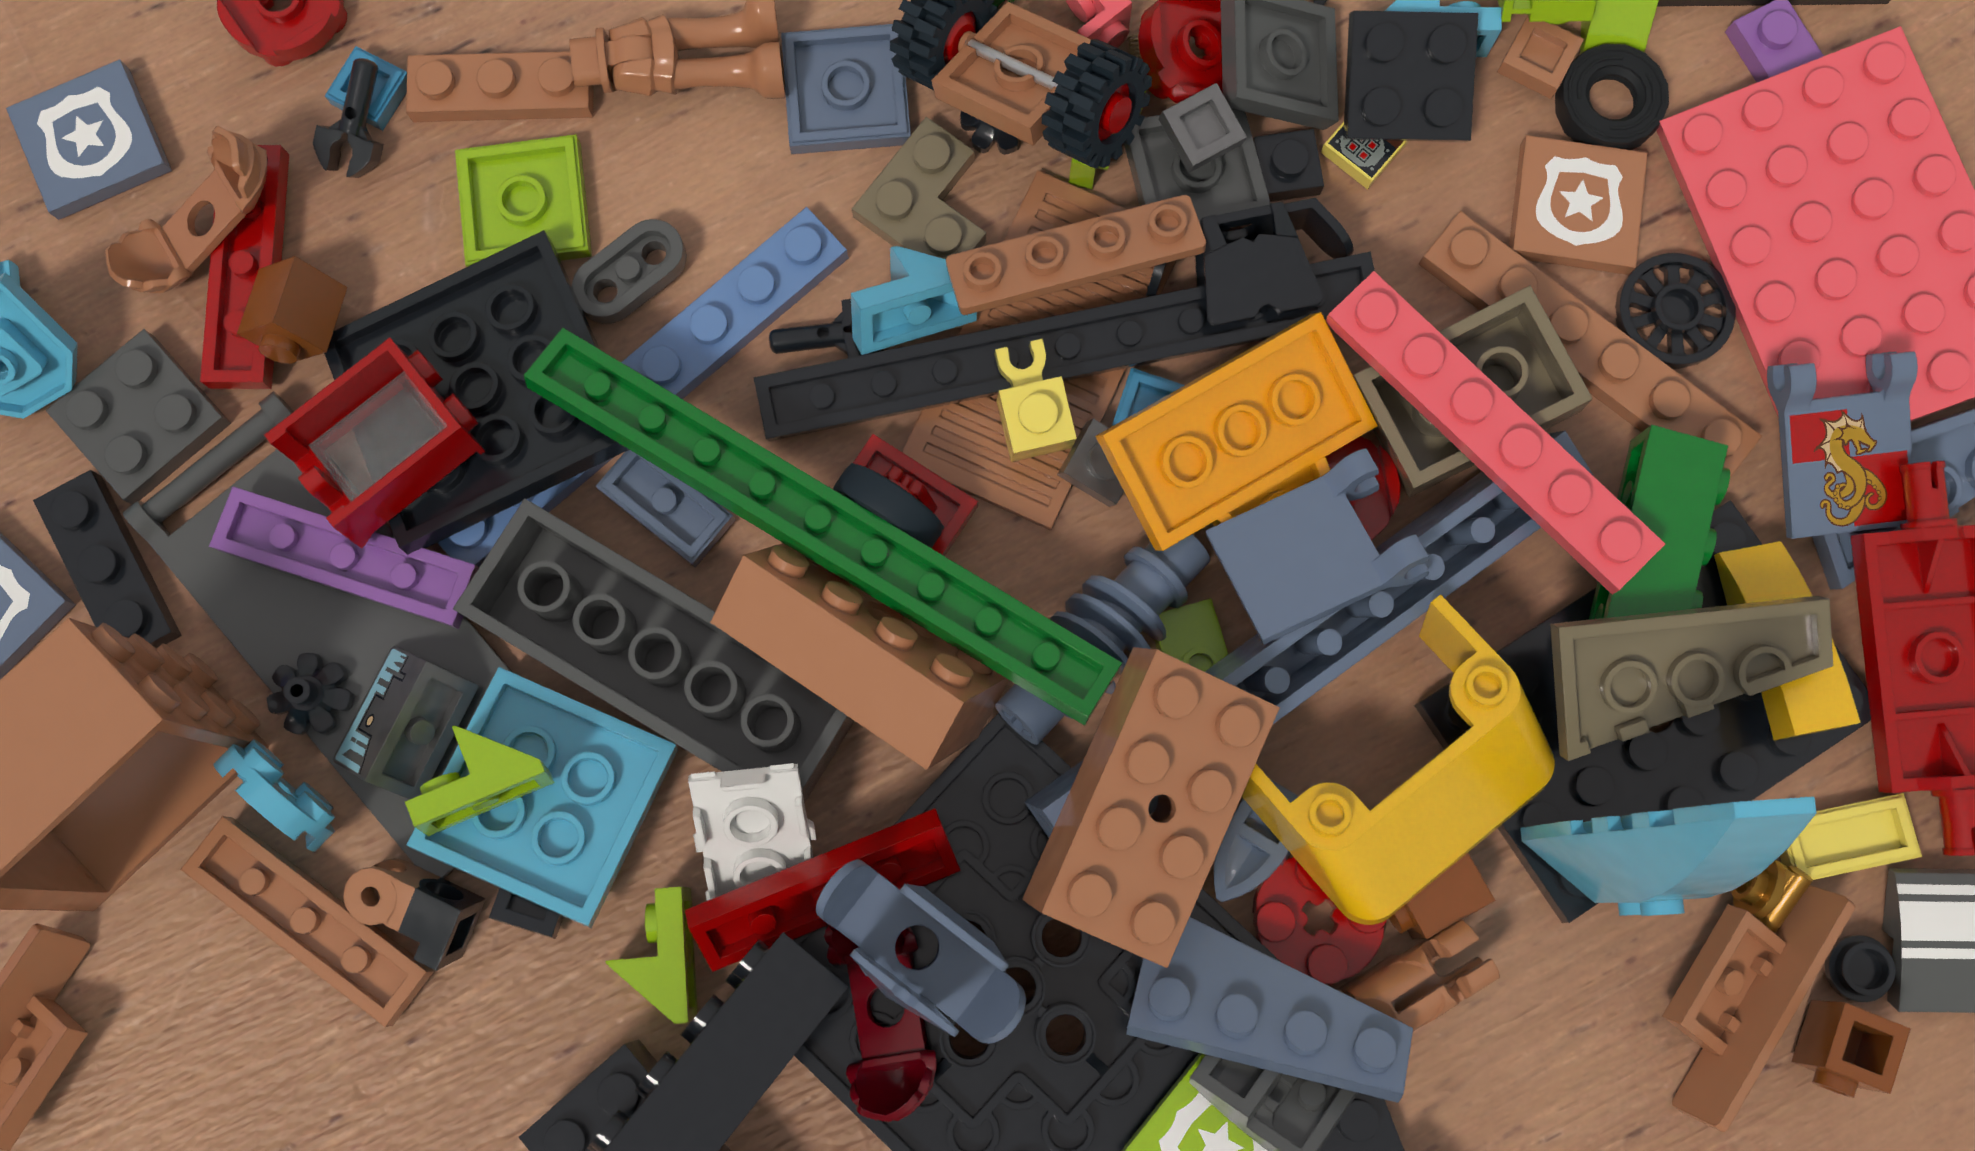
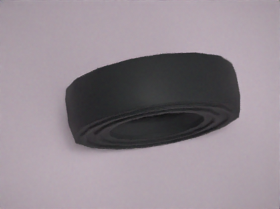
M1602 44L1584 51L1571 63L1555 93V114L1564 133L1574 142L1625 150L1635 149L1651 137L1659 128V121L1663 120L1669 106L1668 83L1660 66L1645 52L1625 44ZM1602 80H1615L1624 84L1630 90L1633 97L1631 113L1621 119H1608L1601 116L1593 109L1590 102L1589 92L1591 87L1596 82Z

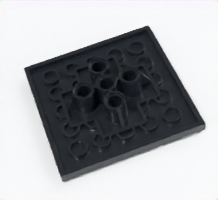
M999 713L986 725L979 737L972 741L895 824L936 808L961 871L922 887L933 893L964 919L979 924L985 931V935L995 943L1007 961L1008 968L1020 967L1030 972L1034 979L1035 988L1032 997L1026 1002L1020 1022L1004 1039L988 1044L985 1050L977 1055L967 1056L955 1050L951 1043L950 1034L924 1020L928 1050H935L936 1072L933 1087L924 1101L912 1114L899 1121L885 1122L861 1116L856 1110L857 1105L850 1098L852 1084L846 1076L847 1066L862 1060L847 965H832L829 963L827 958L829 945L824 938L825 930L828 926H824L792 940L844 982L848 988L794 1056L892 1151H1121L1199 1053L1126 1035L1143 957L1079 929V944L1069 955L1062 957L1054 956L1043 946V929L1047 922L1053 918L1040 913L1022 899L1049 838L1025 804V801L1067 772L1071 767L1043 741L1036 745L1024 739ZM1201 889L1191 912V918L1280 961L1210 895ZM921 925L910 926L916 938L918 950L912 952L915 969H920L929 965L936 957L938 941L931 929ZM877 989L871 998L870 1008L872 1015L880 1024L894 1026L903 1017L905 1008L887 998L880 989ZM938 1009L953 1025L956 1024L954 1020ZM1063 1014L1073 1015L1078 1018L1084 1030L1083 1040L1080 1045L1073 1051L1066 1053L1055 1051L1048 1045L1046 1040V1029L1050 1021Z

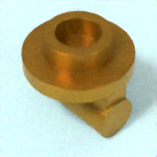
M1775 860L1761 874L1731 891L1733 904L1735 907L1750 912L1776 934L1813 879L1799 868L1792 865L1786 866Z

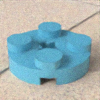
M253 739L245 748L232 744L213 764L222 778L233 768L238 773L237 776L243 781L235 791L258 813L295 841L306 831L308 834L305 836L308 850L316 852L335 832L330 824L335 819V816L330 812L333 806L306 782H303L295 789L281 776L284 772L280 768L284 764L257 740Z

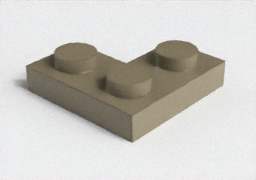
M925 117L852 207L853 218L892 246L904 247L943 259L952 254L982 247L986 242V232L943 201L975 161V151L931 119Z

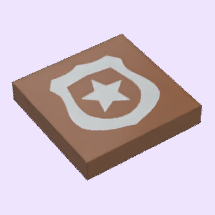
M1526 135L1520 143L1509 247L1530 261L1629 275L1636 269L1648 153Z

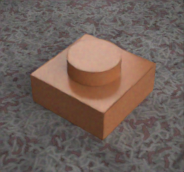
M1527 15L1497 73L1552 99L1584 39L1555 24L1529 22Z

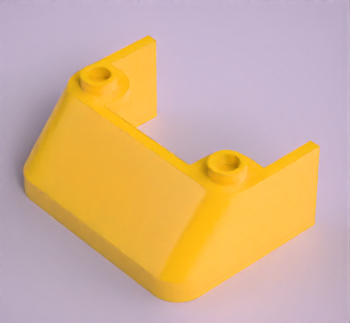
M1441 594L1430 602L1419 637L1454 673L1449 685L1450 701L1455 711L1471 728L1371 810L1350 789L1337 783L1314 785L1290 803L1257 764H1255L1242 794V798L1337 908L1348 919L1363 925L1379 924L1390 918L1537 796L1546 787L1554 773L1555 760L1553 752L1515 672Z

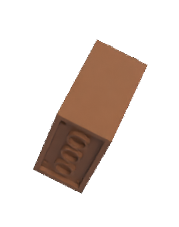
M67 618L0 679V910L95 911L237 777L238 773L232 768L222 778L213 765L232 744L245 748L255 739L266 748L269 747L255 732L260 726L256 716L238 700L231 698L227 702L212 686L218 680V677L200 658L192 653H188L185 657L180 656L175 650L163 643L156 648L135 633L129 638L124 637L106 623L95 627Z

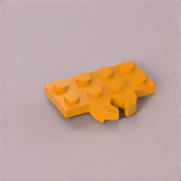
M1318 312L1308 315L1095 437L1154 550L1164 551L1210 523L1217 526L1322 477L1330 471L1326 460L1327 455L1378 425L1322 313Z

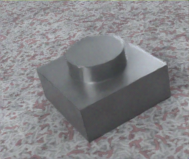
M1217 83L1162 111L1159 117L1160 123L1189 173L1239 147L1247 138Z
M1093 418L1084 425L1057 475L1108 507L1117 505L1124 490L1095 437L1107 430L1108 427Z

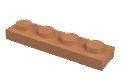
M222 816L180 869L384 1027L395 1024L434 972L428 966L414 960V956L374 925H366L354 919L343 901L232 817Z

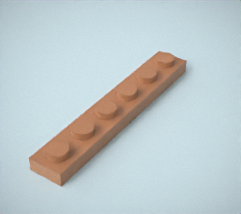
M1462 211L1456 215L1419 262L1421 267L1478 310H1482L1531 285L1589 393L1640 432L1650 425H1655L1728 445L1724 467L1730 469V478L1761 439L1762 435Z

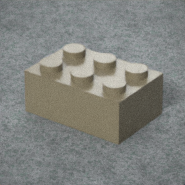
M1531 285L1439 331L1544 430L1580 413L1593 399ZM1371 366L1354 375V379L1378 425L1373 431L1382 448L1391 456L1397 468L1399 480L1409 498L1475 465Z

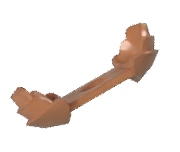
M216 126L212 131V146L207 149V154L215 168L213 172L163 227L152 219L143 220L138 231L126 232L121 235L119 243H113L108 246L105 255L109 275L124 287L150 293H165L178 287L193 276V272L246 214L254 209L266 181V150L241 134ZM212 204L215 210L214 223L205 235L198 237L195 232L196 216L202 207Z

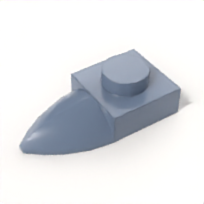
M1271 780L1290 803L1298 797L1295 793ZM1244 799L1235 811L1215 857L1214 886L1216 899L1220 902L1238 898L1254 890L1267 880L1280 865L1283 866L1290 855V852Z

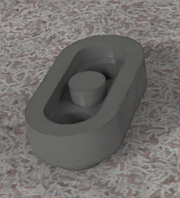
M649 219L632 226L585 262L575 273L572 289L585 316L601 324H612L625 319L682 273L687 258L686 248L678 231L665 221ZM654 250L666 252V257L661 263L656 265L646 263V258L650 252ZM606 287L617 288V295L612 301H598V295L602 289Z

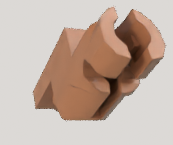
M1460 920L1429 939H1424L1404 953L1388 956L1337 990L1412 1027L1413 1031L1437 1019L1458 1005L1462 1000L1471 997L1499 979L1500 974L1493 959L1488 958L1483 962L1480 957L1473 958L1446 975H1439L1436 972L1434 965L1437 960L1453 957L1479 940L1473 929L1466 922Z

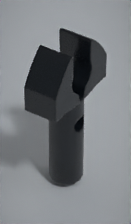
M358 58L353 61L341 119L330 127L316 125L313 146L319 162L325 171L338 170L341 147L347 141L352 148L353 156L349 161L346 177L359 178L371 171L381 160L384 144L373 141L366 128L379 69L378 65L371 60Z
M851 299L841 300L842 312L831 323L773 329L769 334V345L772 352L781 354L836 347L847 354L848 358L861 356L852 338ZM884 349L878 350V351H875V352H872V353L881 352V351H884Z

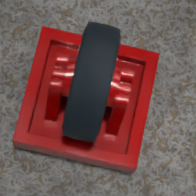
M875 434L871 435L856 459L844 470L833 487V490L943 556L947 554L978 508V501Z

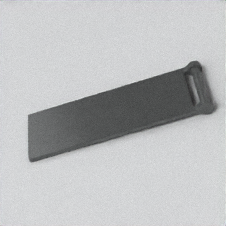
M273 391L259 402L262 408L148 501L144 503L137 500L123 511V516L151 545L272 693L282 691V688L273 682L272 676L275 670L281 665H288L298 670L297 659L302 653L320 655L323 663L322 669L331 662L343 665L348 673L347 679L338 685L337 688L349 690L354 694V703L351 709L347 711H331L337 720V724L329 732L321 734L315 731L310 724L306 734L414 865L445 879L456 868L411 849L406 845L415 829L405 801L409 799L363 781L334 763L333 758L389 650L393 646L399 647L479 686L458 726L463 729H467L498 667L510 672L512 670L465 616L462 619L460 628L457 629L209 547L233 486L326 517L332 513L328 507L305 489L298 479L302 472L293 461L278 449L171 535L163 524V521L266 439L264 434L294 412ZM326 452V454L329 456V458L332 460L335 466L339 469V471L342 473V475L345 477V479L348 481V483L351 485L354 491L358 494V496L362 494L358 490V488L352 483V481L347 477V475L341 470V468L336 464V462ZM387 523L375 531L395 539L393 531ZM455 734L432 779L443 775L458 746Z

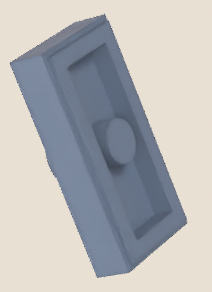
M631 450L624 452L596 485L600 492L695 568L736 520L720 504Z

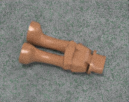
M746 0L741 11L726 16L667 18L662 14L649 21L640 17L609 29V37L604 28H596L594 37L569 39L572 76L575 87L602 85L604 93L619 90L652 96L657 91L676 95L678 89L691 87H736L753 89L766 99L785 98L775 0ZM701 48H755L746 54L711 58L679 59L678 53L681 50Z

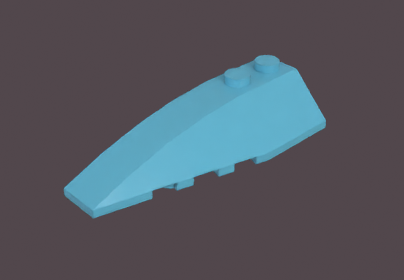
M1815 797L1702 805L1673 810L1633 813L1621 817L1591 818L1592 821L1583 822V820L1563 821L1523 827L1520 830L1523 843L1594 903H1618L1619 916L1669 915L1685 913L1683 899L1709 898L1735 890L1761 874L1790 847L1817 812Z

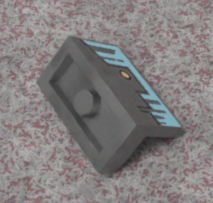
M393 646L389 650L335 753L334 763L365 782L409 800L422 795L420 787L432 779L454 736L452 726H459L479 686L399 647Z

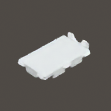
M780 764L762 768L724 772L713 771L689 775L688 783L696 829L693 837L696 852H703L704 856L703 868L708 890L705 892L707 901L813 858L811 840H816L814 822L807 819L798 764Z

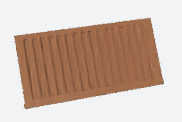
M1037 170L1004 241L1127 210V208L1048 175L1045 171ZM1176 261L1166 264L1156 295L1162 293ZM1155 266L977 312V321L963 325L958 336L1147 297L1146 293ZM1127 368L1063 381L1077 438L1087 421L1094 418L1098 422H1102ZM998 395L921 411L902 450L904 454L960 490L1043 528L1052 530L1072 487L1071 483L1057 475L1072 448L1011 462L997 406Z

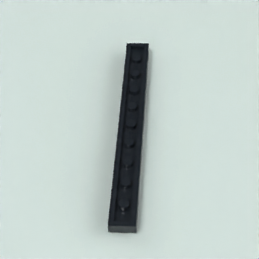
M1371 251L1310 264L1323 293V300L1316 307L1281 314L1269 307H1264L1259 310L1255 319L1213 326L1207 320L1206 290L1204 285L753 377L766 440L773 441L998 395L999 390L1012 387L998 370L995 349L1008 347L1011 364L1018 369H1025L1033 363V357L1029 348L1030 341L1043 339L1046 352V361L1042 371L1043 380L1062 376L1063 381L1266 340L1313 313L1321 312L1326 321L1328 314L1375 271Z

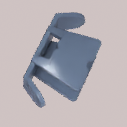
M859 859L853 860L840 868L825 885L816 904L817 916L859 946V948L853 950L850 956L860 966L865 976H868L887 998L953 1037L958 1034L959 1030L938 1009L954 1020L972 1037L986 1044L1004 1039L1016 1028L1025 1010L1026 996L1022 986L1005 973L1009 966L1007 961L989 937L925 887L904 884L901 889H898ZM914 925H921L931 929L938 941L936 957L929 965L920 969H911L902 965L895 953V943L899 934L904 929Z

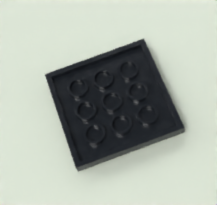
M544 230L333 331L327 352L324 355L334 380L390 337L408 356L418 349L443 378L435 386V389L445 400L454 393L479 423L470 430V433L485 452L481 455L475 452L389 520L398 547L407 555L444 540L522 502L524 498L528 499L629 450L526 386L523 375L562 328L600 349L572 289L558 253ZM406 389L354 429L374 483L439 433L438 429Z

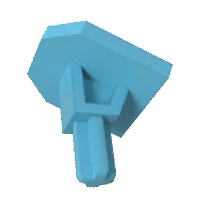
M5 260L0 262V415L24 419L73 389L77 381L78 343L21 288L19 267L13 261Z

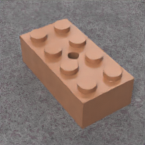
M784 543L742 556L710 622L926 770L979 737L995 708V704L999 701L1010 681Z
M1133 647L1022 900L1042 914L1168 968L1280 707L1162 651ZM1158 795L1157 808L1150 816L1148 811L1149 803Z

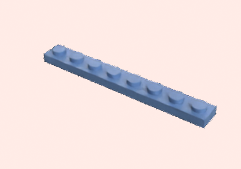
M805 207L621 363L681 399L685 398L849 259L847 249L809 208ZM611 459L527 500L550 512ZM522 502L437 543L450 557L480 567Z

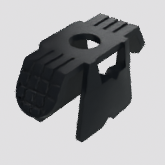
M1316 198L1285 204L1282 201L1271 203L1270 205L1202 217L1199 223L1206 239V249L1204 253L1195 255L1196 287L1205 285L1207 320L1213 326H1222L1255 319L1259 310L1264 307H1269L1281 314L1318 306L1323 300V293L1299 241L1296 230L1302 229L1333 259L1353 254L1354 247L1348 233ZM1251 224L1242 229L1226 231L1236 226ZM1167 263L1154 267L1146 293L1147 297L1157 294Z

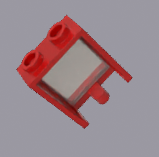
M390 337L264 434L269 443L293 461L302 472L298 479L305 489L332 512L326 517L332 527L361 549L376 530L475 452H478L480 455L485 452L470 433V430L479 424L454 393L444 400L435 389V386L443 378L418 349L408 356Z

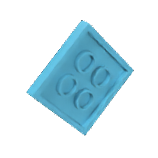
M498 667L466 730L540 759L549 769L554 783L430 836L415 828L406 845L411 849L592 929L678 751L677 745ZM459 745L443 775L457 772L462 778L470 774Z

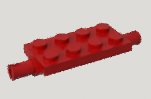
M1930 461L1899 466L1903 480L1907 523L1900 524L1901 530L1864 533L1851 536L1879 792L1884 793L1930 791L1931 796L1938 797L1944 845L1942 847L1943 855L1973 856L1975 855V525L1962 526L1958 525L1957 518L1950 519L1944 468H1946L1945 461H1934L1931 464Z

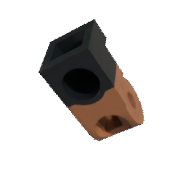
M397 858L384 860L372 867L358 870L348 879L343 894L345 907L354 919L370 926L383 923L385 926L419 942L414 960L436 971L463 957L486 898L410 862Z

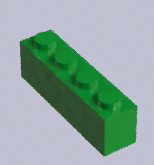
M1650 425L1630 441L1617 499L1651 529L1665 545L1613 595L1597 582L1589 620L1702 608L1703 593L1696 588L1701 566L1707 565L1716 545L1717 532L1715 529L1710 528L1714 507L1722 502L1730 482V469L1724 467L1728 445L1655 425Z

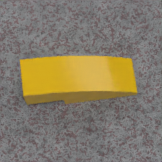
M1781 541L1720 552L1714 555L1727 605L1813 596L1798 567ZM1833 639L1832 667L1761 692L1774 741L1861 723Z

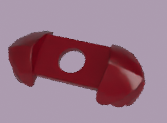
M827 924L828 927L825 930L824 938L829 945L827 954L829 963L832 965H847L862 1055V1060L851 1063L846 1068V1076L852 1084L850 1098L857 1105L856 1110L861 1116L885 1122L899 1121L912 1114L933 1087L936 1072L935 1050H928L924 1020L906 1008L904 1009L903 1017L894 1026H885L876 1021L872 1015L870 1003L874 992L879 988L868 976H865L860 966L850 956L853 950L859 948V946L837 929ZM908 927L899 934L895 943V953L902 965L915 969L912 952L917 951L918 946L914 933Z

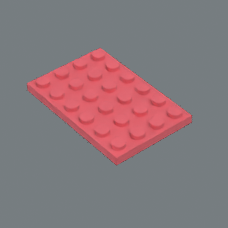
M1901 26L1659 121L1660 125L1657 129V134L1714 268L1722 275L1734 302L1737 322L1777 416L1778 410L1769 392L1767 383L1768 366L1790 363H1814L1817 383L1813 399L1873 392L1866 373L1867 354L1884 352L1900 353L1915 351L1918 371L1909 397L1911 422L1975 399V190Z

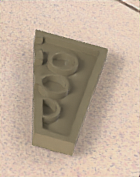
M1810 596L1550 624L1559 754L1565 760L1570 761L1590 754V749L1617 739L1626 741L1650 732V727L1681 716L1690 718L1713 710L1714 704L1739 695L1747 694L1752 696L1832 667L1830 599Z

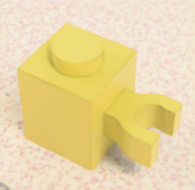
M1043 339L1030 341L1029 348L1033 357V363L1025 369H1018L1011 364L1008 347L995 349L998 370L1012 387L999 390L997 397V406L1011 462L1070 449L1077 439L1062 376L1047 380L1042 378V371L1046 361Z

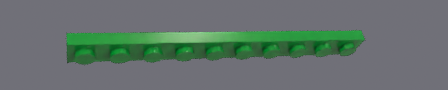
M565 328L559 331L523 375L528 389L1084 726L1119 672L1122 662Z

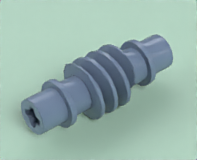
M1193 534L1164 551L1154 550L1151 542L1144 549L1133 546L1124 555L1127 567L1114 581L1104 576L1091 575L1082 584L1083 594L1074 593L1065 602L1066 612L1057 611L1050 620L1122 662L1118 672L1121 675L1128 660L1123 651L1126 649L1131 653L1133 647L1150 649L1149 644L1140 634L1142 631L1158 641L1166 638V629L1159 615L1168 606L1179 608L1188 600L1186 587L1210 562L1207 550ZM1112 681L1107 689V694H1113L1116 687L1114 681ZM1014 684L995 704L1002 718L1024 739L1036 745L1043 740L1064 716L1071 718L1017 684Z

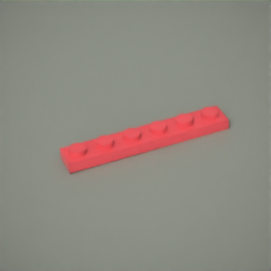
M1375 271L1328 314L1326 323L1612 595L1618 592L1665 545L1651 529Z

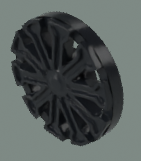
M1667 253L1652 257L1636 267L1617 292L1615 308L1618 329L1672 369L1698 365L1710 358L1727 342L1735 324L1736 307L1722 275L1704 260L1691 255ZM1658 268L1663 272L1664 286L1653 274L1654 269ZM1680 268L1689 269L1690 278L1686 284L1680 283ZM1708 282L1713 290L1711 294L1701 296L1697 290L1701 284ZM1635 283L1641 284L1649 296L1635 292L1633 288ZM1629 307L1648 313L1632 317L1630 316ZM1715 307L1722 311V315L1720 318L1704 314V311ZM1655 326L1646 340L1637 332V330ZM1698 328L1711 332L1714 336L1713 341H1707ZM1666 334L1668 353L1657 349V346ZM1683 338L1694 350L1693 354L1687 355L1684 352Z

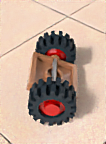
M994 0L902 1L898 9L903 11L904 15L901 21L894 20L892 31L898 33V37L890 41V51L896 53L891 60L894 67L899 68L898 72L934 90L936 99L1032 146L1043 136L1045 140L1049 141L1048 145L1051 148L1098 169V166L1102 168L1109 166L1111 158L1117 160L1123 154L1122 144L1124 143L1129 146L1135 138L1132 130L1135 124L1141 127L1145 116L1141 115L1140 111L1142 107L1149 105L1151 96L1145 93V91L1152 86V77L1147 75L1150 68L1142 59L1103 41L1089 39L1008 1L999 11L998 7L992 4Z

